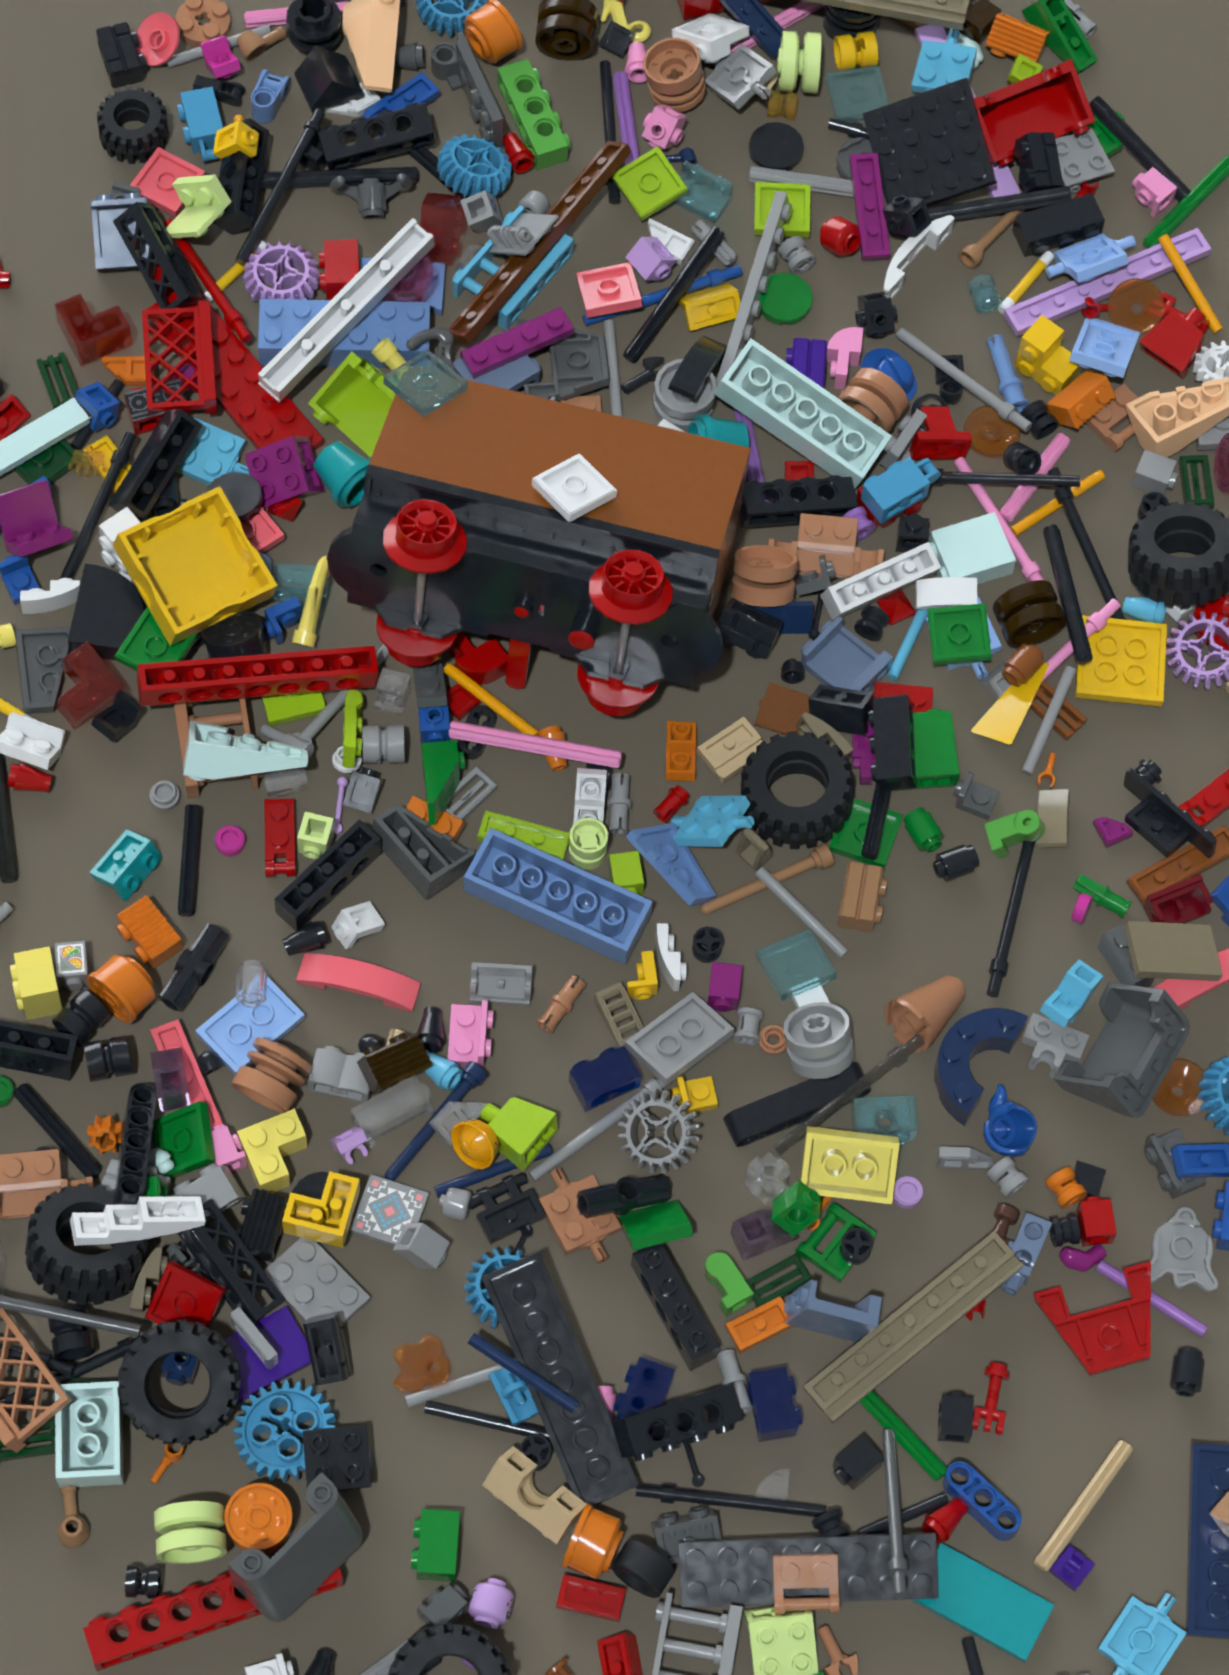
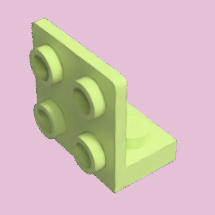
M216 175L181 177L172 184L185 208L166 227V230L171 238H199L207 233L208 227L214 220L223 216L224 210L232 201Z
M774 1606L743 1610L744 1623L750 1637L753 1675H815L819 1673L813 1614L811 1611H784L782 1615H775Z

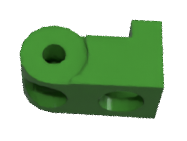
M1032 810L1016 812L984 824L991 849L998 859L1009 855L1007 847L1025 840L1030 842L1037 841L1044 835L1045 831L1043 821Z
M722 1252L712 1253L706 1260L704 1276L710 1284L716 1286L723 1298H721L719 1308L727 1317L750 1304L754 1293L727 1254Z

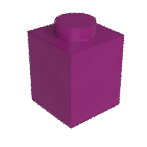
M712 962L707 1004L713 1007L714 1010L720 1012L737 1010L742 965Z

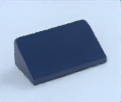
M792 601L777 607H754L784 621L779 634H808L812 629V601Z

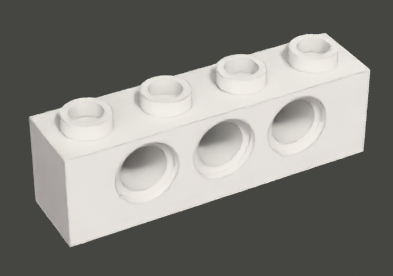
M927 542L828 587L820 597L832 621H834L839 615L843 617L915 584L916 580L932 576L941 566L930 543Z

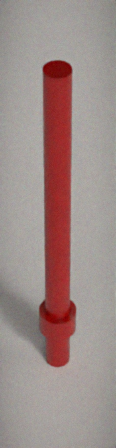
M167 219L164 222L165 228L173 221V219ZM185 237L181 239L173 238L224 314V321L228 327L234 329L243 343L249 342L252 339V335L243 324V317L237 309H233Z

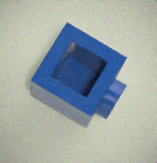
M448 700L447 706L418 708L421 743L450 741L448 733L450 730Z

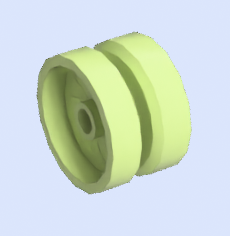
M782 30L781 45L778 49L777 58L779 92H793L796 88L797 75H801L800 87L802 92L817 94L821 64V33L807 32L803 38L802 49H799V35L797 32Z
M187 1501L168 1504L154 1511L155 1531L162 1534V1536L156 1539L157 1560L171 1564H191L212 1561L227 1554L226 1534L219 1531L225 1525L223 1505L210 1501Z

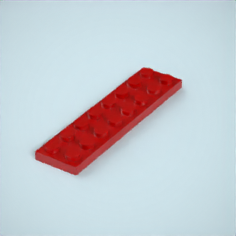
M172 292L165 298L170 305L178 297L175 292ZM156 302L155 304H153L145 310L161 308L159 304ZM185 303V304L182 305L180 308H184V307H199V306H198V303H197V304ZM210 306L216 402L256 449L291 436L309 437L313 451L323 446V437L287 395L279 403L258 384V373L263 367ZM194 316L181 317L176 323L186 330L194 323ZM160 318L148 319L157 331L166 324ZM171 327L162 336L173 343L181 334ZM186 338L178 348L188 354L195 347V344ZM189 364L197 372V369Z

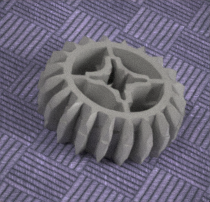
M651 1090L650 1100L645 1093L639 1094L641 1105L637 1101L631 1100L629 1105L633 1112L630 1110L622 1111V1115L628 1118V1122H618L620 1128H626V1133L618 1134V1139L627 1138L628 1144L621 1147V1150L627 1151L631 1149L633 1151L628 1156L629 1161L640 1158L637 1163L639 1169H643L647 1162H649L648 1170L650 1173H654L658 1165L661 1173H667L668 1163L673 1170L679 1169L678 1159L683 1163L689 1161L685 1151L695 1153L697 1150L694 1146L690 1145V1141H700V1136L692 1135V1130H698L701 1126L697 1123L691 1125L690 1121L697 1117V1113L691 1112L687 1114L685 1112L691 1105L689 1102L678 1105L681 1100L679 1094H675L671 1101H669L670 1092L668 1090H664L660 1098L657 1090ZM653 1106H662L671 1110L672 1113L659 1120L654 1115H650L646 1110ZM639 1119L642 1120L641 1123L645 1127V1136L640 1141L641 1143H639L637 1138ZM678 1119L682 1128V1137L679 1145L673 1136V1127L678 1122ZM666 1124L664 1126L665 1131L662 1132L665 1133L664 1137L652 1139L654 1137L653 1132L656 1131L653 1130L654 1126ZM659 1143L664 1148H668L672 1153L666 1157H657L649 1154L646 1150Z

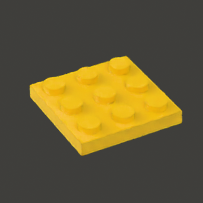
M1082 615L1085 625L1087 624L1086 619H1088L1090 616ZM1108 618L1106 620L1107 624L1099 632H1094L1088 638L1093 656L1092 661L1086 662L1084 665L1079 664L1077 661L1075 698L1162 707L1164 702L1167 624Z

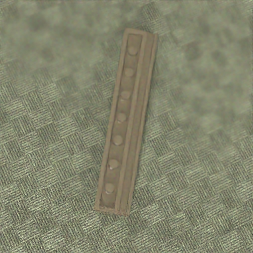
M801 0L962 31L971 0Z
M993 1231L880 1323L876 1329L869 1332L804 1385L803 1390L833 1424L1020 1271L1024 1264L1016 1258L1014 1252Z

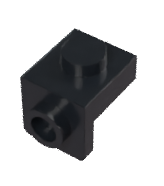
M120 691L116 694L113 705L95 715L91 725L110 741L114 742L136 727L142 707L125 692Z

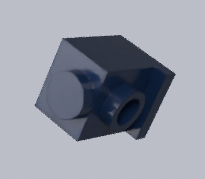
M183 1352L168 1354L165 1356L162 1364V1377H166V1381L174 1385L183 1386L184 1383L193 1385L200 1360L191 1354ZM179 1355L186 1357V1360L183 1363H178L175 1361V1358Z

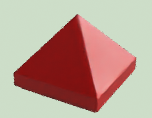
M294 497L268 507L267 511L269 514L294 522L302 501L300 498Z
M903 590L877 601L879 608L888 614L890 626L916 614Z

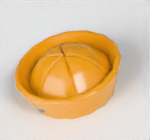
M471 1119L454 1125L451 1131L453 1149L466 1165L482 1170L490 1167L499 1151V1142L491 1127L485 1122Z

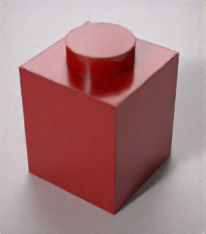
M1099 1196L1085 1198L1083 1202H1080L1076 1211L1082 1247L1094 1246L1096 1244H1112L1117 1232L1111 1199L1102 1200Z

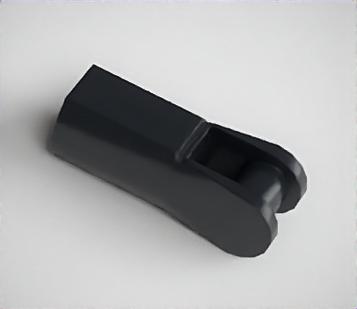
M201 75L196 76L193 84V90L213 87L216 100L231 106H239L241 103L240 95L245 93V87L240 83L220 81Z

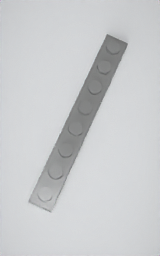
M777 190L775 192L718 373L717 386L745 347L746 342L753 337L754 317H759L762 306L760 297L762 293L767 292L769 285V276H767L769 268L773 269L777 258L775 249L777 244H782L784 220H789L792 211V204H788L787 192Z

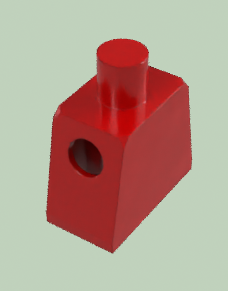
M1194 307L1191 308L1184 318L1176 312H1170L1140 340V350L1183 380L1195 360L1196 353H1199L1205 341L1204 333L1198 327L1206 316Z

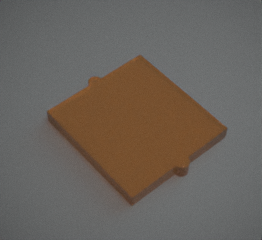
M770 682L764 699L759 702L760 710L754 725L787 736V732L796 731V735H799L796 724L803 713H809L808 699L810 695Z

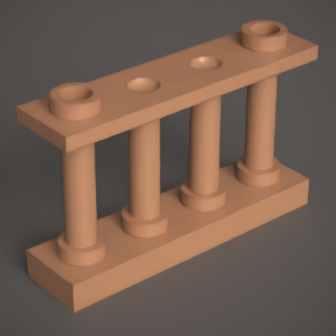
M239 698L240 712L194 718V715L188 716L186 708L191 707L192 703L198 702L174 704L183 765L190 721L220 726L242 723L244 734H251L245 701L248 698ZM257 773L215 780L206 779L204 781H196L184 775L187 798H198V786H204L205 782L250 776L252 790L258 789L257 778H262L263 774Z

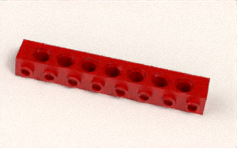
M375 646L138 664L137 688L140 706L374 688L378 677V665Z
M340 1568L310 1597L344 1586ZM230 1573L215 1577L211 1584L202 1587L200 1584L185 1587L182 1589V1594L169 1597V1595L158 1596L150 1601V1605L138 1608L137 1605L124 1608L119 1612L120 1615L109 1619H107V1616L95 1618L89 1621V1626L83 1627L96 1671H100L253 1618L262 1613L248 1599H239L235 1596L237 1589L232 1585ZM211 1597H217L222 1601V1604L216 1610H209L204 1606L206 1600ZM180 1608H187L191 1611L189 1618L184 1621L176 1620L173 1615ZM148 1619H157L160 1625L155 1631L148 1632L142 1628L144 1622ZM116 1630H126L129 1635L125 1641L117 1643L111 1639L112 1634Z

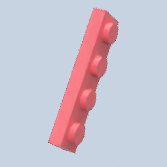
M179 1019L151 1029V1037L181 1108L198 1101L207 1103L210 1127L223 1124Z

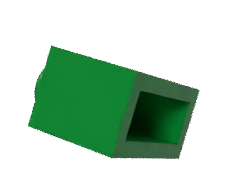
M421 1509V1519H414L413 1538H419L418 1550H412L411 1569L417 1570V1580L455 1582L460 1511Z

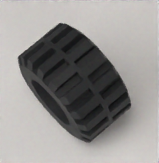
M126 87L125 91L115 90V95H107L105 97L106 102H101L99 111H97L101 145L104 150L107 149L109 156L113 157L116 155V159L120 162H123L124 159L128 160L129 164H134L135 160H139L140 163L146 162V158H150L158 147L164 149V144H167L169 132L165 105H162V100L159 97H154L153 92L150 90L144 92V88L138 87L137 90H132V87ZM130 121L145 123V125L138 129L131 130L121 127Z

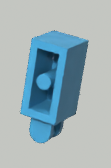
M213 87L181 92V104L177 105L179 120H185L186 127H182L185 144L190 143L193 154L200 153L203 162L220 159L213 155L216 131L223 128Z
M910 457L902 462L896 461L889 466L886 472L879 476L873 475L864 482L861 500L880 524L927 497L930 484L935 482L941 473L929 458H925L916 464Z

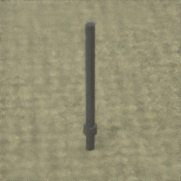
M0 1295V1308L135 1337H139L142 1325Z
M886 1429L882 1432L891 1550L888 1568L889 1575L893 1578L894 1597L896 1599H904L907 1596L906 1576L908 1575V1561L904 1558L895 1432L892 1429Z

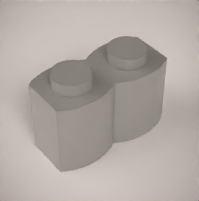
M333 1046L317 1048L312 1065L313 1069L308 1080V1090L324 1095L339 1096L355 1102L368 1103L371 1090L357 1064V1061L364 1054L346 1055L339 1048Z

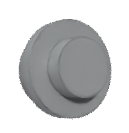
M169 781L157 782L153 785L149 794L153 806L161 810L173 808L178 803L180 797L177 786Z

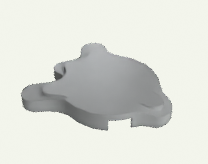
M1179 1208L1175 1216L1161 1227H1158L1151 1243V1285L1164 1276L1169 1275L1172 1278L1173 1287L1177 1290L1184 1289L1190 1285H1196L1205 1293L1210 1294L1216 1291L1219 1285L1211 1269L1213 1241L1211 1236H1208L1200 1227L1201 1223L1197 1220L1196 1214L1191 1208Z

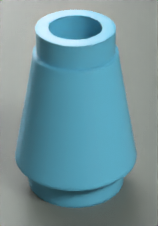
M1126 596L1122 612L1143 622L1163 623L1167 606L1165 602L1159 601L1157 603L1149 597L1131 598Z
M426 1050L432 1062V1067L425 1071L427 1076L440 1089L453 1090L460 1082V1076L463 1074V1071L459 1069V1064Z

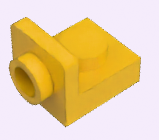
M240 120L216 131L213 155L222 159L241 151L249 157H254L257 153L259 133Z
M653 950L641 952V962L636 963L638 981L627 982L629 998L646 1000L653 995H657L658 981Z
M683 1076L676 1078V1085L674 1088H671L672 1097L675 1094L681 1096L678 1105L684 1102L691 1104L685 1111L687 1114L718 1108L712 1076L684 1081Z

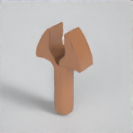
M823 1625L818 1628L817 1633L832 1660L830 1666L824 1669V1673L826 1675H841L838 1670L841 1663L842 1666L850 1670L851 1675H857V1654L855 1653L850 1657L844 1655L829 1626Z

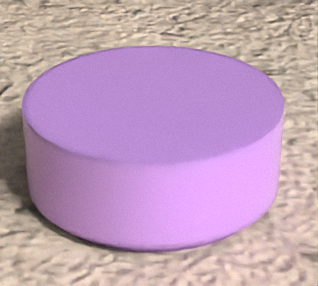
M911 1176L897 1179L894 1185V1203L904 1209L917 1206L923 1196L921 1183Z

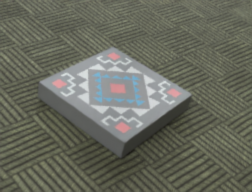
M370 1174L351 1225L350 1233L395 1247L406 1223H420L429 1193Z

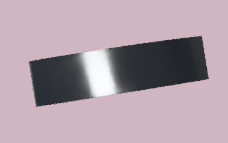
M707 336L699 338L682 360L668 389L694 400L703 389L706 378L718 362L722 364L727 345Z

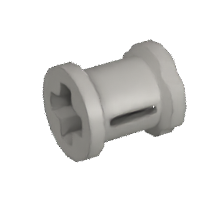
M739 1008L736 1012V1016L739 1018L738 1028L733 1040L742 1045H758L760 1042V1036L758 1035L759 1022L763 1020V1012L755 1008Z

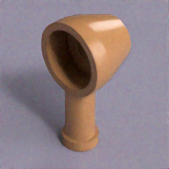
M278 26L274 31L261 37L251 30H246L237 38V43L244 59L251 61L259 56L269 45L278 40L285 39L286 32L283 27Z
M65 1486L60 1489L63 1495L65 1518L58 1525L57 1535L64 1546L78 1548L88 1540L90 1529L87 1521L78 1516L76 1486ZM77 1524L78 1529L76 1532L70 1533L66 1530L68 1525Z

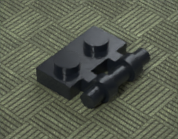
M523 1173L513 1177L508 1175L501 1179L502 1182L488 1189L486 1187L476 1190L477 1194L471 1198L469 1203L471 1209L481 1205L485 1208L484 1211L476 1214V1219L489 1244L495 1243L546 1217L532 1188L520 1193L518 1188L527 1184ZM506 1193L510 1196L509 1199L497 1205L493 1201V1199Z

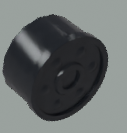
M244 610L201 631L209 659L266 654L267 647L263 635L262 620L258 614L252 611Z

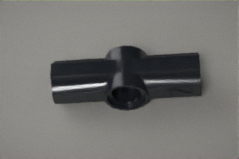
M207 923L192 947L185 949L180 955L174 968V974L160 993L159 1000L168 1008L182 1012L198 986H203L209 979L214 968V962L229 941V935L220 927Z
M662 1174L640 1179L623 1177L615 1184L580 1190L577 1194V1208L580 1215H583L586 1219L611 1213L624 1216L631 1209L668 1202L671 1198V1186L667 1177H663Z

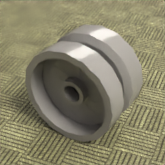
M676 359L665 364L657 373L654 382L653 409L659 422L664 418L684 432H688L689 424L697 414H708L712 417L715 409L716 395L713 392L717 388L716 378L711 372L706 378L703 389L694 400L668 389L669 384L683 360Z
M825 1002L810 1003L797 1008L785 1020L783 1033L787 1045L789 1064L793 1071L802 1077L824 1079L842 1073L851 1065L854 1060L855 1048L851 1036L850 1019L845 1010L835 1004Z

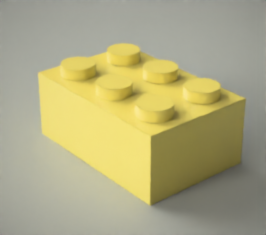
M807 1126L800 1181L807 1187L814 1189L819 1196L892 1204L900 1145L899 1137Z

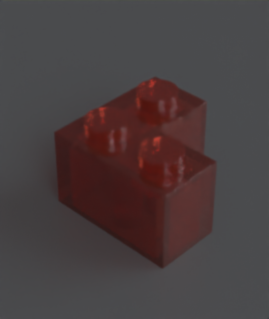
M427 193L422 203L420 227L434 236L435 246L422 260L450 263L453 255H458L459 238H455L456 227H461V222L464 219V211L462 205H460L461 196Z
M81 294L55 304L57 322L80 366L132 345L130 326L119 305L92 315Z
M88 641L63 659L61 667L76 686L58 698L56 708L72 728L76 729L113 702L118 692L123 691V685Z

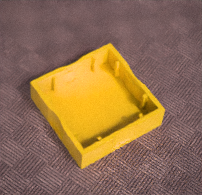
M220 486L183 503L170 513L152 517L118 533L113 544L116 553L170 646L270 599L278 586L260 554L247 539L242 529L241 521Z

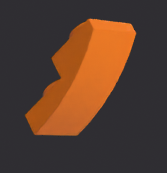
M667 721L665 780L695 782L696 722Z

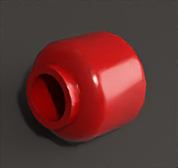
M834 216L821 226L820 243L824 249L835 255L846 257L859 248L861 243L860 229L856 224L843 217Z

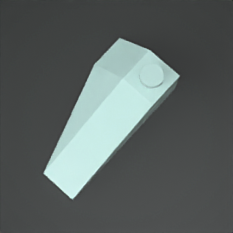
M195 721L189 722L183 775L188 776L190 779L196 781L215 780L307 767L308 750L276 741H269L263 744L252 734L245 733L243 736L238 737L228 734L229 728Z

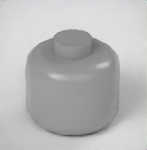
M535 190L529 191L518 204V206L522 205L525 207L524 213L546 214L549 210L547 197Z
M455 1187L449 1188L446 1195H441L439 1206L443 1207V1215L460 1221L465 1220L470 1209L469 1203L472 1195L467 1190Z

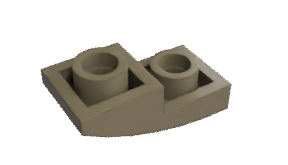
M805 712L800 716L796 724L799 735H804V732L813 733V738L816 739L823 736L829 740L830 747L837 745L842 750V757L850 759L854 749L840 733L823 720Z
M1069 789L1039 790L1038 816L1045 825L1044 835L1037 840L1038 848L1068 847Z
M156 1247L144 1263L134 1286L130 1311L143 1312L144 1305H150L152 1286H146V1281L159 1282L160 1275L164 1273L168 1256H162V1248Z

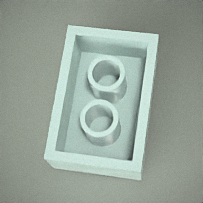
M119 1381L60 1384L72 1401L55 1414L56 1480L59 1487L124 1484L123 1410L121 1407L123 1404L121 1398H118L117 1388ZM55 1392V1401H57L60 1397Z

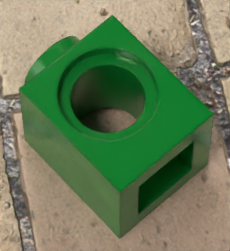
M797 1181L773 1198L771 1220L794 1237L820 1218L821 1197L814 1189L807 1187L801 1181Z

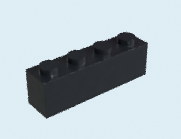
M182 409L166 410L108 505L117 512L128 507L139 521L145 520L203 425Z

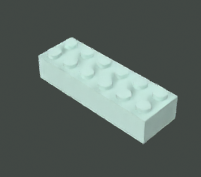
M751 338L713 392V394L832 476L852 477L854 490L863 480L892 436Z

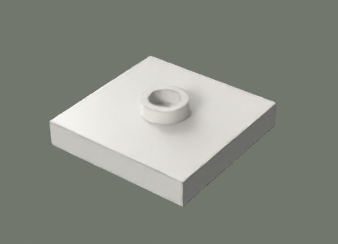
M580 453L532 478V486L569 523L616 498L617 489Z

